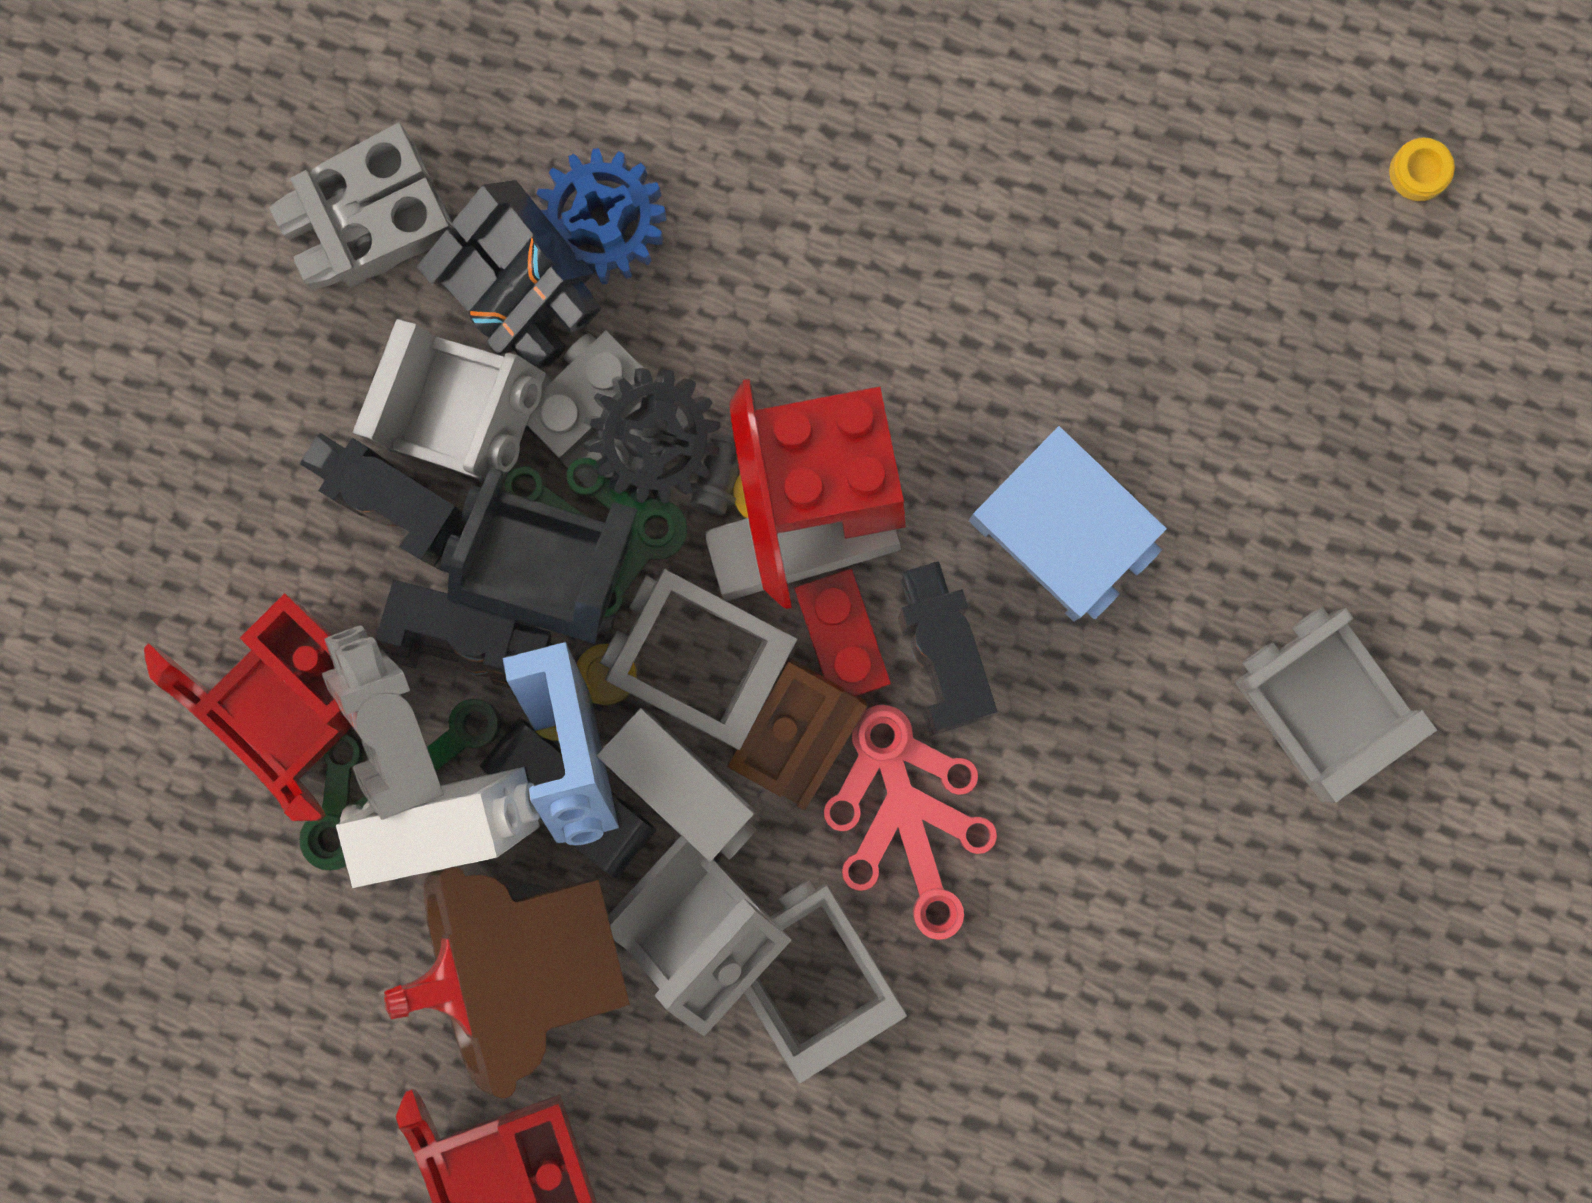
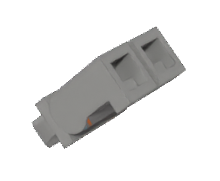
M399 122L316 166L310 173L305 170L291 177L290 179L295 190L269 206L277 226L288 240L294 239L312 229L315 230L321 244L294 256V262L303 281L313 290L333 285L341 280L350 288L367 281L366 278L385 273L400 262L430 250L446 229L454 228L413 139Z
M361 625L325 638L324 640L335 669L324 672L322 675L328 691L338 703L343 715L360 736L368 760L354 765L352 768L361 791L369 803H371L379 818L384 820L443 796L441 785L415 714L407 700L400 695L410 691L404 672L383 650H379L376 640L373 637H368Z

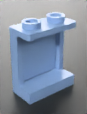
M1060 426L1042 442L969 519V522L985 537L990 535L1047 589L1067 609L1065 614L1073 622L1081 618L1085 613L1096 619L1120 594L1112 585L1128 569L1137 576L1162 551L1155 541L1167 529Z
M566 642L503 658L507 682L534 730L537 731L552 726L557 728L565 776L562 779L529 788L531 803L556 843L566 842L569 845H584L600 839L603 836V832L619 828L606 765L597 757L602 750L591 694Z

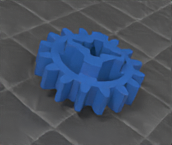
M596 148L592 150L591 163L584 165L575 154L569 155V164L572 170L564 174L560 170L552 168L549 174L555 184L554 189L538 188L536 195L540 203L547 207V210L541 211L571 247L577 261L583 259L591 270H596L601 284H608L610 270L617 268L626 279L632 277L629 265L632 260L637 259L645 265H649L652 261L645 247L646 244L662 245L663 243L662 231L653 226V224L667 220L665 207L652 204L662 196L660 187L657 182L643 185L648 174L646 167L642 163L628 171L626 157L623 152L618 151L611 163H605L600 149ZM596 181H611L621 186L614 189L599 184ZM576 190L577 194L571 209L562 213L567 199ZM598 207H602L609 218V222L602 226L598 225L591 213L592 210ZM640 214L638 227L631 239L625 244L623 237L628 223L637 220V215ZM588 243L604 249L605 253H589L577 247Z

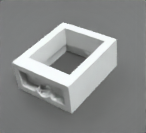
M524 767L441 785L443 796L384 820H381L373 807L370 806L337 824L336 828L352 888L499 857L539 828L538 819L540 816L531 803L529 788L534 785L528 783Z

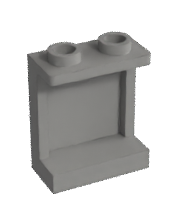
M396 319L352 433L383 449L483 482L491 467L503 471V488L509 470L513 468L518 459L519 443L530 414L539 404L542 393L541 385L546 373L518 355L506 353L503 357L435 337L416 324Z
M1324 607L1315 610L1292 627L1298 637L1280 650L1272 642L1255 652L1242 663L1248 672L1234 681L1321 802H1338L1437 731L1423 710L1411 711L1348 625V622L1354 618L1347 608L1330 614L1326 612Z
M683 836L678 838L608 915L613 939L632 955L659 988L655 997L667 1011L702 1036H705L791 941L789 936L716 859H713L711 862L708 861Z

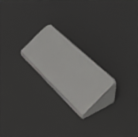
M746 518L706 531L705 538L723 600L730 601L764 591L749 519ZM842 522L778 534L788 583L901 550L896 530L845 539Z

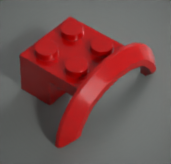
M750 379L742 381L731 398L729 407L757 564L763 589L783 608L790 609L792 604L778 539L779 533L842 522L845 539L906 528L904 499L881 387L756 410Z
M284 593L240 637L251 651L210 691L174 660L148 643L144 647V657L149 678L188 709L236 754L274 795L283 808L284 813L292 821H321L325 817L324 810L299 779L352 727L340 710L338 703L328 691L322 675L324 672L335 669L324 640L332 636V634L303 606Z
M416 1089L405 1092L396 1114V1120L399 1129L404 1134L413 1151L432 1203H597L561 1094L440 1138L431 1115Z

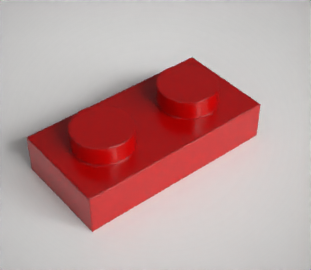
M852 568L794 587L823 677L843 687V690L855 697L891 685Z

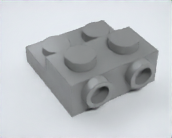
M606 330L597 339L591 333H587L578 339L564 356L569 365L553 381L545 375L541 385L542 393L539 404L530 414L527 426L568 468L579 458L588 457L596 461L602 458L600 453L585 450L583 444L590 439L597 438V429L584 423L585 417H600L603 408L594 400L595 395L599 393L613 397L616 394L612 384L614 377H623L632 385L634 384L635 369L643 368ZM642 397L628 404L621 412L620 417H626L639 409ZM678 407L676 418L686 432L689 429L688 421L684 412ZM644 428L643 431L637 429L630 430L631 434L640 436L641 440L648 443H660L661 440L667 442L674 441L673 437L664 435L663 431L656 428ZM614 439L618 457L626 468L630 470L631 466L627 465L628 451L621 440ZM591 468L579 469L575 474L587 488L593 486L598 479V475ZM611 472L610 474H606L604 476L607 479L611 480L614 473Z

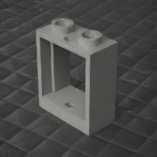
M666 569L661 571L657 581L646 575L629 607L639 613L628 635L618 630L616 631L600 662L610 668L605 680L740 750L797 639ZM670 592L762 640L720 722L628 675Z
M640 708L597 755L603 763L710 862L720 851L730 860L757 830L748 822L757 811L652 713Z
M810 880L805 881L781 896L778 901L783 909L771 916V918L784 930L822 906L877 997L799 1045L759 977L752 983L744 994L799 1084L907 1017L905 1009L827 882L815 889Z

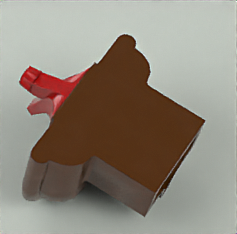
M458 867L431 871L424 882V905L436 960L435 964L418 979L384 991V1004L390 1019L408 1017L409 1012L423 1008L447 1014L450 1017L463 1062L472 1081L482 1091L501 1099L510 1097L515 1092L516 1081L530 1075L541 1064L546 1052V1033L548 1030L630 1005L599 880L581 881L512 900L506 887L495 878L481 874L465 876L464 872Z

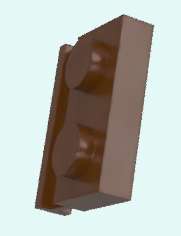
M789 657L741 749L734 750L727 767L779 797L784 796L795 802L797 807L805 811L867 708V701L843 690V687Z

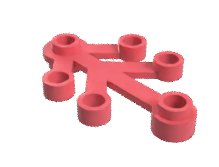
M889 705L870 707L864 711L852 731V742L858 757L838 795L831 797L825 804V821L832 829L837 831H848L854 828L861 816L859 802L879 768L887 795L857 853L850 855L846 859L847 861L843 863V879L850 888L857 891H864L873 887L879 877L878 864L898 828L919 893V898L913 907L914 921L919 930L927 937L937 940L947 939L956 934L961 928L964 920V909L960 900L952 892L943 889L922 820L958 838L961 845L974 854H983L991 850L996 843L997 832L993 823L988 819L979 816L969 817L912 787L904 761L940 777L943 787L947 791L949 790L950 793L957 795L967 794L974 789L978 781V771L971 761L965 758L952 759L914 739L912 725L907 716L899 709ZM878 724H886L894 732V740L886 748L877 747L871 741V730ZM956 764H962L970 771V781L963 788H955L948 781V771ZM838 801H847L854 809L853 819L844 825L835 823L830 817L831 807ZM975 823L984 824L989 831V839L981 847H973L966 838L968 828ZM857 860H865L872 867V876L865 883H855L849 877V867ZM942 901L947 904L949 916L944 923L933 924L927 920L926 909L930 903Z

